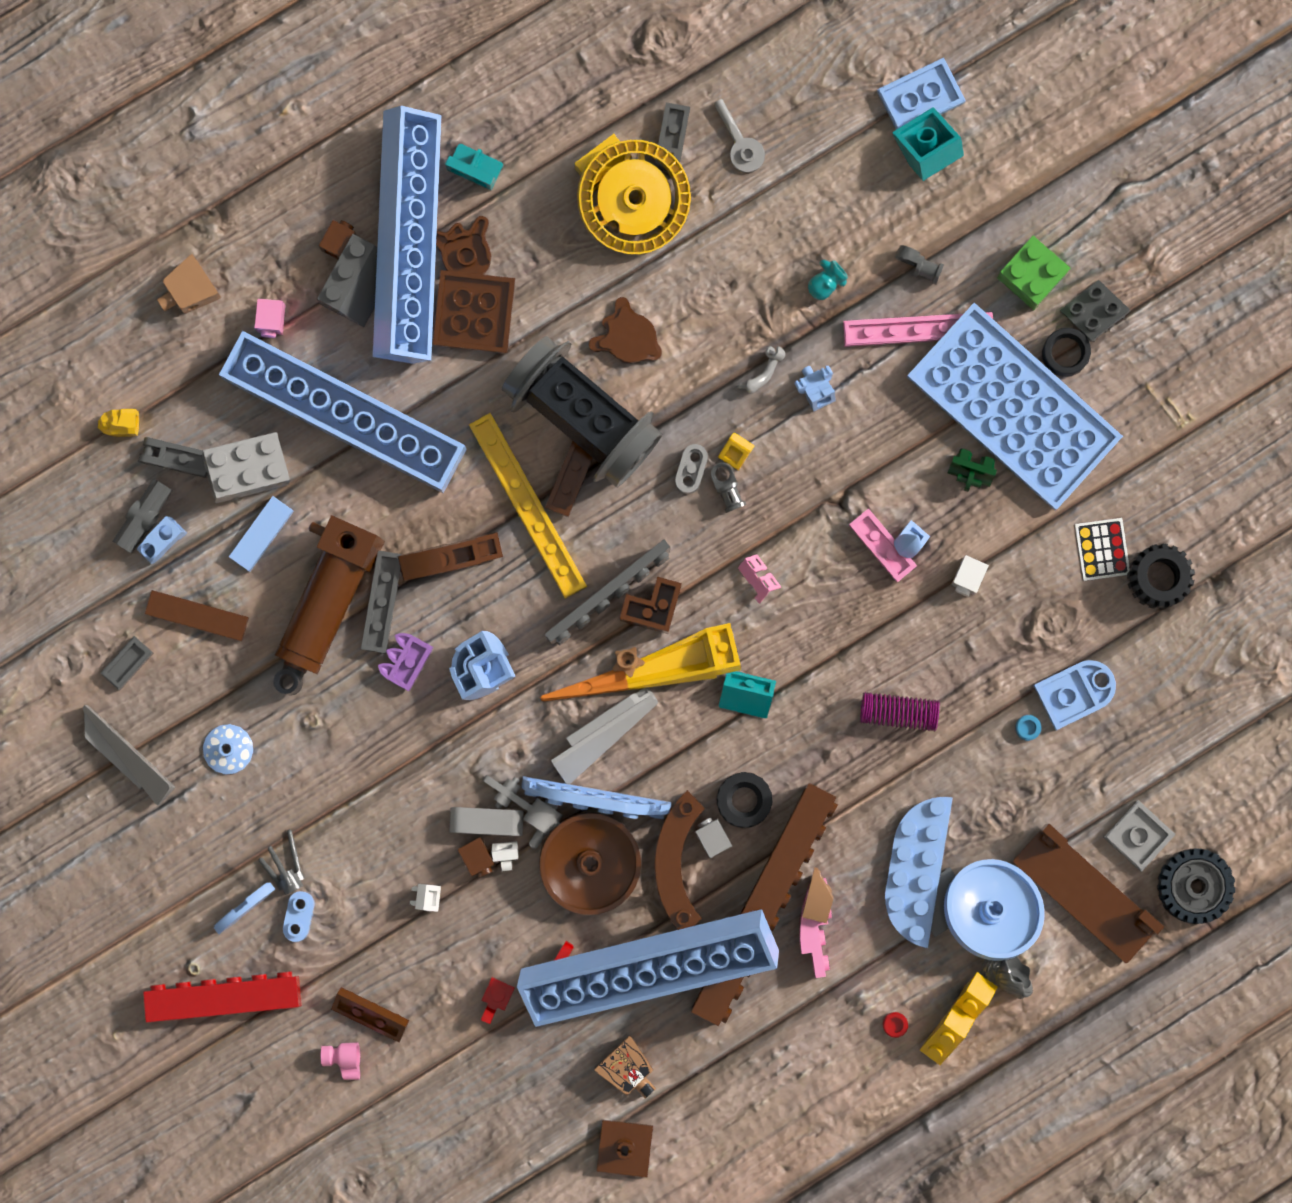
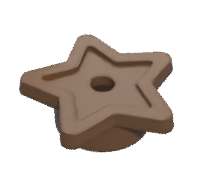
M633 647L630 650L615 651L617 662L612 669L614 672L624 671L631 678L635 669L643 666L645 662L637 657V649Z

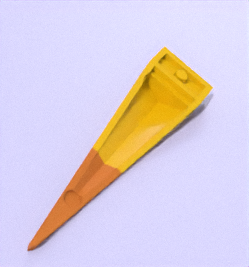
M727 623L705 628L668 647L640 658L645 664L636 668L631 678L624 671L614 672L611 670L542 695L540 697L541 701L717 678V675L740 671L741 664L731 624Z

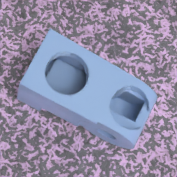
M165 516L146 536V539L138 546L137 550L151 564H154L178 540H181L187 532L172 517Z

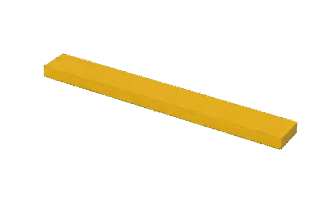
M489 413L469 424L564 598L567 599L587 588L492 414Z

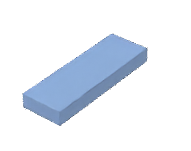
M272 496L229 557L251 572L294 511Z

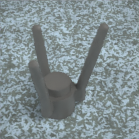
M290 829L287 830L296 873L292 869L287 872L285 871L272 846L268 847V851L281 874L279 877L263 858L260 857L258 859L276 883L279 891L283 890L285 895L303 887L301 880L305 878L300 868L295 841Z

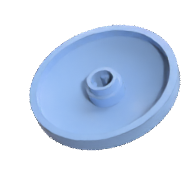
M994 859L974 862L962 869L952 879L947 888L944 899V914L948 928L957 942L973 955L993 961L1009 960L1024 953L1038 939L1044 924L1043 900L1032 879L1013 864Z

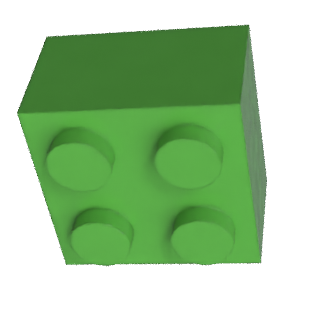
M1032 236L1000 271L997 279L1030 308L1035 310L1071 268L1035 236Z

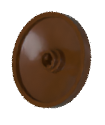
M580 813L561 821L546 837L539 857L540 876L549 895L563 908L584 915L602 914L621 905L635 889L641 872V855L633 835L618 820L600 813Z

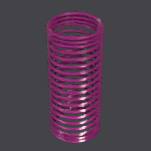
M872 692L863 693L860 714L861 724H867L868 722L871 724L875 700L873 724H876L878 703V725L881 723L884 701L882 725H885L888 704L887 726H889L893 702L891 726L893 727L898 700L896 728L899 725L901 703L900 727H903L907 701L905 729L908 726L910 704L909 728H912L913 711L916 702L914 730L917 727L919 704L918 730L921 729L924 703L923 731L926 728L928 705L927 731L935 732L937 730L939 700H926L925 698L922 701L921 698L917 699V697L913 700L912 697L908 698V696L904 699L903 696L899 697V695L895 698V695L891 697L890 694L886 697V694L882 696L881 693L877 697V693H874V695Z

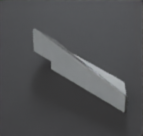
M649 687L630 695L566 738L572 747L551 760L566 784H571L658 704L656 697Z
M84 705L85 739L138 788L144 789L154 803L159 806L176 787L90 706Z

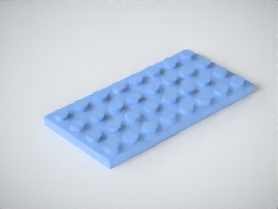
M975 303L969 307L907 375L911 382L1055 511L1123 437Z

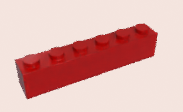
M292 971L277 973V978L267 979V974L251 975L252 980L242 981L240 976L226 978V983L216 984V979L201 980L200 986H191V982L175 983L176 988L166 989L165 984L151 985L150 991L143 992L146 1022L301 1007L299 976H292Z

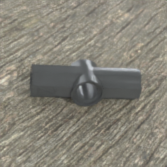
M153 479L141 499L137 500L129 509L126 515L127 520L112 542L132 554L144 534L149 532L157 522L160 515L159 511L173 490Z

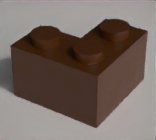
M657 577L651 601L626 594L620 621L669 634L682 583Z

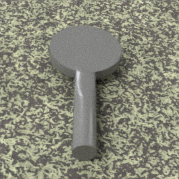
M722 99L716 101L714 106L735 142L730 152L733 166L744 173L758 170L765 159L763 146L753 138H743Z

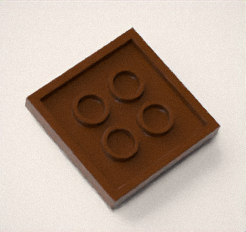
M441 270L433 345L508 353L516 278Z

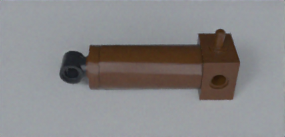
M331 515L326 527L314 522L309 526L310 532L321 536L317 548L322 550L282 637L280 646H278L275 656L284 660L282 670L278 671L274 676L273 683L276 690L285 695L292 696L300 692L303 686L302 678L307 670L318 675L321 664L325 660L364 572L371 573L377 559V553L381 551L385 543L379 536ZM354 540L353 547L348 549V543ZM291 675L294 683L291 688L285 689L283 680Z

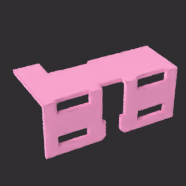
M758 555L745 558L738 567L748 583L757 592L755 599L759 604L770 591L781 588L771 573L760 578L755 574V572L767 570V567Z

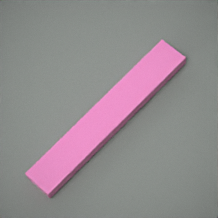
M985 312L993 319L992 312ZM963 314L843 321L844 347L939 341Z

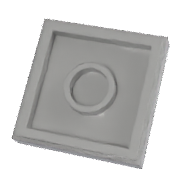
M1136 800L1103 838L1142 872L1176 834L1139 800Z

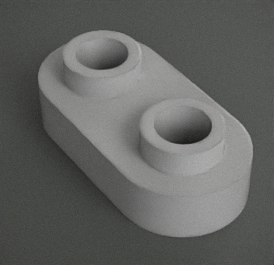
M689 445L683 452L675 484L677 489L684 494L694 493L700 486L708 459L707 451L701 445ZM692 454H698L700 460L698 462L691 461L690 456ZM687 477L693 481L690 486H686L683 483V480Z

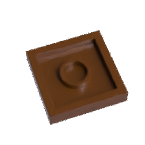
M603 1119L597 1172L648 1177L653 1125Z

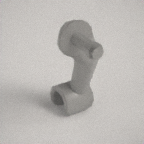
M778 346L775 353L773 347H767L766 355L769 357V360L763 372L756 378L749 379L747 384L739 383L737 388L747 389L749 394L755 393L770 380L777 362L784 359L785 351Z

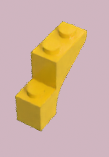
M977 972L965 985L955 1003L924 1042L920 1051L941 1065L965 1039L975 1019L988 1006L998 987Z

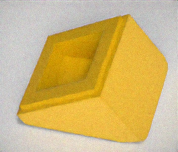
M733 433L718 458L739 471L753 450L754 445L738 434Z

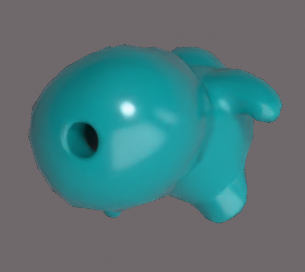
M820 260L819 264L824 270L813 276L808 282V291L817 300L827 299L835 291L837 285L844 287L847 284L846 279L848 276L835 260L831 262Z

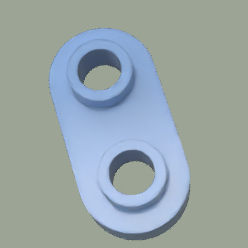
M296 892L288 901L283 933L292 942L302 941L309 934L315 902L313 897L307 892ZM299 899L305 901L303 909H299L296 905ZM294 924L300 927L298 934H294L291 931V927Z

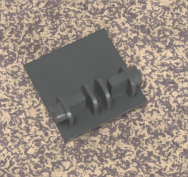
M1098 280L1060 311L1087 337L1090 343L1091 341L1095 342L1096 338L1114 327V324L1120 319H1124L1125 315L1131 310Z

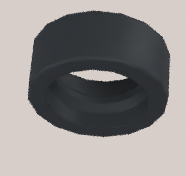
M1061 328L1054 331L1047 338L1042 349V360L1045 366L1053 374L1061 377H1071L1080 373L1088 364L1091 356V345L1087 337L1081 331L1073 328ZM1062 338H1070L1079 344L1081 356L1075 365L1064 367L1054 361L1052 348L1056 341Z

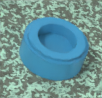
M1025 715L1019 718L1015 724L1016 734L1022 740H1033L1041 732V723L1036 717Z

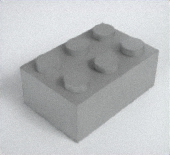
M277 432L203 450L202 458L215 504L288 486L290 478Z

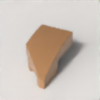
M814 867L802 917L827 924L833 902L832 889L826 884L820 874V870Z

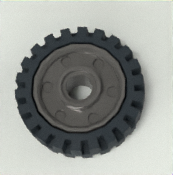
M1193 848L1180 851L1170 857L1161 868L1157 885L1159 899L1169 914L1183 922L1203 924L1218 919L1229 909V905L1234 899L1233 894L1236 887H1234L1235 878L1232 876L1231 868L1228 867L1224 859L1209 850ZM1194 879H1198L1202 884L1199 893H1194L1191 890L1190 885Z

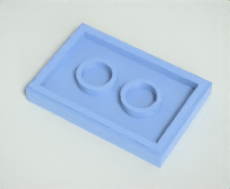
M944 58L877 89V93L896 130L932 107L941 115L966 102Z

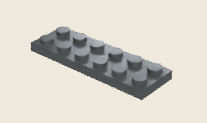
M665 539L546 632L545 636L552 646L556 643L559 646L571 637L570 632L577 627L580 630L591 621L590 616L593 613L597 612L600 614L610 606L609 601L617 596L619 599L630 590L629 585L636 580L639 583L650 574L649 569L654 565L660 567L669 559L670 546Z

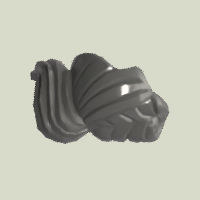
M1018 957L1003 961L985 959L982 963L980 974L994 985L997 984L1001 989L1018 999L1032 995L1033 986L1029 980L1030 968L1023 965Z

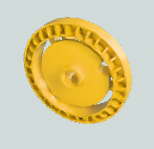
M644 140L619 141L606 146L596 153L583 170L577 191L578 210L588 232L603 246L625 254L648 253L669 243L684 225L691 201L689 181L679 161L665 148ZM630 153H638V159H630ZM623 155V161L612 166L602 177L597 192L598 205L593 207V187L597 176L607 163ZM645 155L654 158L669 173L675 190L673 209L670 208L671 189L667 178L658 167L645 161ZM633 190L639 193V200L635 204L629 201V194ZM598 211H600L602 217L604 218L600 221L598 220L595 214ZM667 214H670L669 220L665 223L663 220ZM614 220L619 224V232L630 235L644 234L655 229L657 226H661L662 229L646 239L627 241L612 235L603 226Z

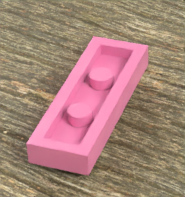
M869 509L849 524V527L897 583L917 567L911 558L898 554L894 546L895 539Z

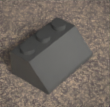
M352 234L317 298L320 305L362 327H365L375 308L377 246Z

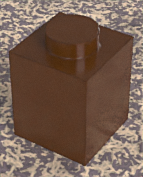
M332 220L319 244V248L322 252L339 260L352 234L356 235L355 231H353L354 227L343 220L340 223Z
M481 837L458 849L471 876L478 875L480 879L493 872L491 867L496 864L493 862Z

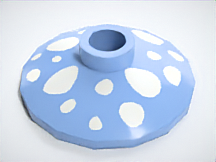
M231 724L220 725L213 729L205 738L203 745L204 758L208 766L216 772L235 774L243 770L251 761L253 754L252 740L241 727ZM225 744L231 746V751L228 754L222 751Z

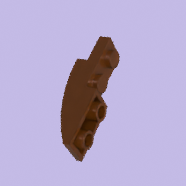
M494 532L399 555L398 560L403 580H410L478 565L481 562L501 558L503 554L498 533Z

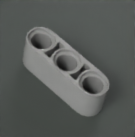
M451 807L449 833L523 836L524 811Z

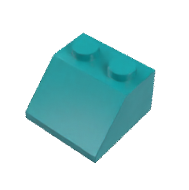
M934 107L892 132L909 166L922 181L964 156L961 137Z

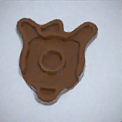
M477 217L468 231L464 230L460 223H455L447 232L436 231V247L442 254V262L446 271L485 275L490 267L492 257L490 247L486 241V232L489 226V221L486 217Z
M618 298L615 302V313L602 320V326L607 329V334L591 338L589 341L590 350L594 352H609L618 360L629 364L647 360L657 361L662 355V349L657 342V335L653 324L644 316L635 313L630 307L627 298Z

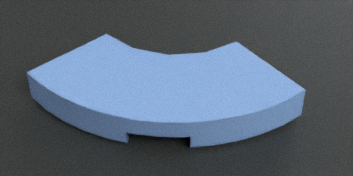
M267 882L248 896L238 907L227 913L214 925L215 931L221 934L261 903L275 890L272 884Z

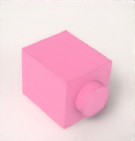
M257 300L255 329L258 333H261L262 337L275 338L276 334L283 335L286 307L283 301Z

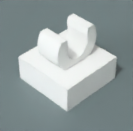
M517 841L492 844L493 862L501 861L502 871L512 870V860L518 859Z
M418 884V887H412L411 891H417L416 901H410V904L415 906V909L438 912L441 886Z

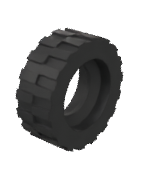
M741 772L733 774L722 783L718 790L717 806L719 813L725 821L738 828H750L760 824L771 811L773 801L769 785L763 778L754 773ZM745 787L755 792L757 804L752 811L742 813L734 808L732 796L739 788Z

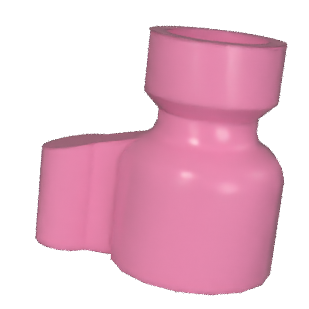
M341 1043L337 1048L322 1046V1066L338 1064L344 1080H360L359 1043Z

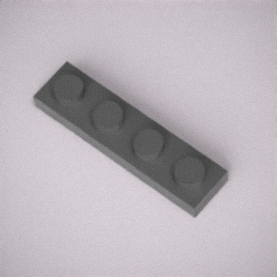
M378 551L361 650L387 654L401 573L398 556L403 554Z

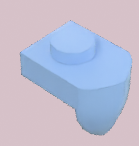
M911 520L894 540V546L899 555L913 558L930 536Z

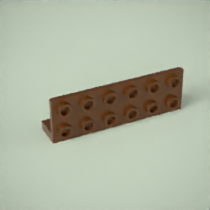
M1045 824L1015 857L1013 863L1124 963H1128L1153 934L1158 935L1164 926L1149 912L1140 909L1067 843L1068 840L1052 825Z

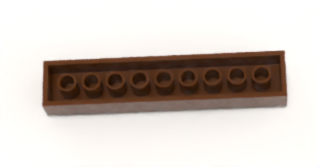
M811 783L806 785L740 914L762 909L769 928L773 932L779 921V918L776 917L779 908L785 909L791 897L788 894L791 885L796 886L803 872L799 871L802 863L809 862L814 853V849L811 848L814 840L820 841L826 829L822 824L826 817L830 819L838 806L834 802L836 796ZM744 977L703 986L691 1008V1012L717 1026L721 1022L726 1024L732 1012V1009L729 1008L732 1000H738L744 989L741 985Z

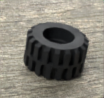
M1155 544L1136 555L1133 562L1130 563L1127 579L1130 580L1128 587L1129 589L1132 588L1134 592L1132 594L1133 597L1140 599L1139 603L1142 605L1147 604L1149 605L1148 608L1165 609L1181 602L1191 592L1190 588L1194 585L1195 581L1192 579L1193 575H1195V570L1191 569L1190 565L1193 563L1191 559H1186L1185 556L1187 554L1184 551H1178V547L1174 545L1170 547L1168 544ZM1161 562L1171 568L1174 574V583L1169 590L1160 591L1150 584L1147 572L1153 563Z

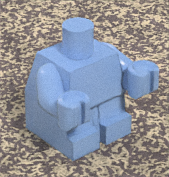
M807 366L802 370L805 377L800 378L799 382L796 380L794 383L800 394L805 393L813 412L836 401L835 391L829 383L833 375L829 366H825V369L821 368L813 372L810 366Z

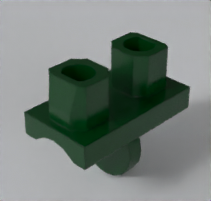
M961 448L958 454L953 457L947 473L957 476L956 481L965 483L963 491L969 492L971 486L980 488L981 485L990 487L997 472L994 469L995 459L984 456L978 464L970 461L973 454L971 451Z

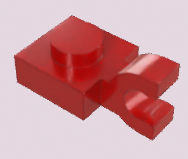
M492 977L481 1000L488 1003L481 1020L491 1024L497 1008L505 1011L515 987Z

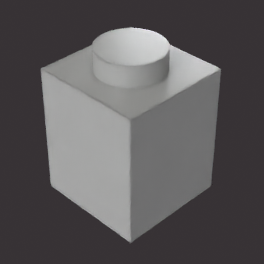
M710 817L698 824L699 830L695 831L709 858L732 847L718 819L712 821Z

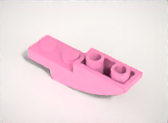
M808 886L800 915L801 954L811 953L814 977L820 978L826 977L825 971L830 970L828 956H823L821 946L826 945L824 930H819L818 928L819 925H826V923L802 917L809 891ZM831 910L828 919L832 918Z

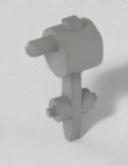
M488 775L483 779L484 782L499 791L494 798L497 801L495 805L497 808L500 809L502 805L507 808L510 802L514 801L528 811L523 819L538 829L529 842L530 847L533 849L540 845L544 837L548 836L563 817L562 814L557 812L559 806L548 803L547 798L544 802L537 798L531 805L517 796L516 793L520 786L517 785L519 779L516 777L512 781L507 778L503 786Z

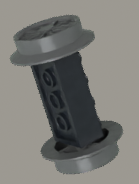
M545 336L524 355L502 386V391L513 399L510 411L514 413L528 402L601 464L593 478L594 482L606 478L618 488L643 463L663 435L651 424L654 413L650 411L640 420L636 419L565 359L571 348L569 341L557 345L548 336Z

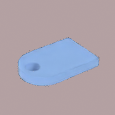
M1093 660L1080 662L1033 685L1055 731L1105 707L1112 700L1116 690V682L1111 670L1103 663ZM1098 673H1103L1107 676L1108 683L1105 687H1098L1095 684L1094 679Z

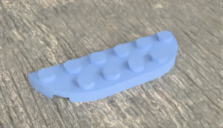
M523 776L521 785L522 789L525 790V795L548 798V803L553 805H563V802L572 803L573 807L577 809L587 810L589 806L598 808V812L604 814H613V811L623 812L624 817L637 819L638 815H649L653 818L664 819V815L670 813L672 802L525 776Z
M952 797L932 798L914 806L901 820L894 837L885 891L887 913L896 930L905 939L923 948H928Z

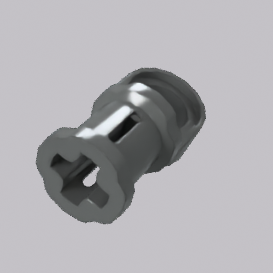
M904 245L899 246L895 256L899 261L916 267L913 274L914 277L921 276L931 280L932 284H937L944 264L940 263L938 265L925 260V257L920 255V252Z
M725 462L716 464L711 470V478L717 493L721 494L726 505L725 512L727 513L747 505L745 501H742L737 489L738 483L733 467ZM723 466L729 470L730 475L726 481H720L717 478L716 471L719 467Z

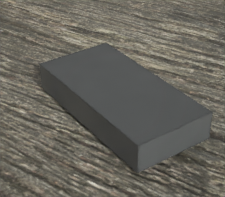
M133 636L100 674L118 690H121L154 653L136 636Z

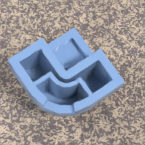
M488 631L479 632L455 648L456 652L452 658V666L449 668L462 700H474L499 690V686L516 677L507 659L509 654L504 645L493 633Z

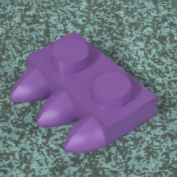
M399 633L395 635V638L403 650L398 648L387 649L388 657L395 665L383 663L379 664L378 668L387 680L410 691L434 647L410 634Z

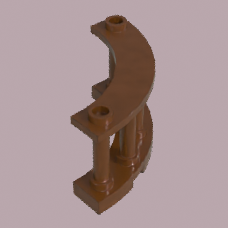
M688 790L673 806L663 824L655 858V874L660 898L669 918L678 930L695 926L702 919L689 901L681 874V856L686 836L694 821L705 809Z

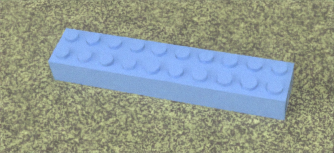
M398 106L383 111L373 357L415 364L431 361L441 115L405 106Z
M244 331L240 334L219 373V376L224 381L441 493H444L467 450L464 444Z
M761 909L522 968L517 988L535 1027L774 970L777 969L779 949Z

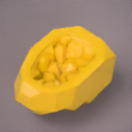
M119 409L105 412L98 420V429L104 434L116 437L138 436L139 411L136 409Z

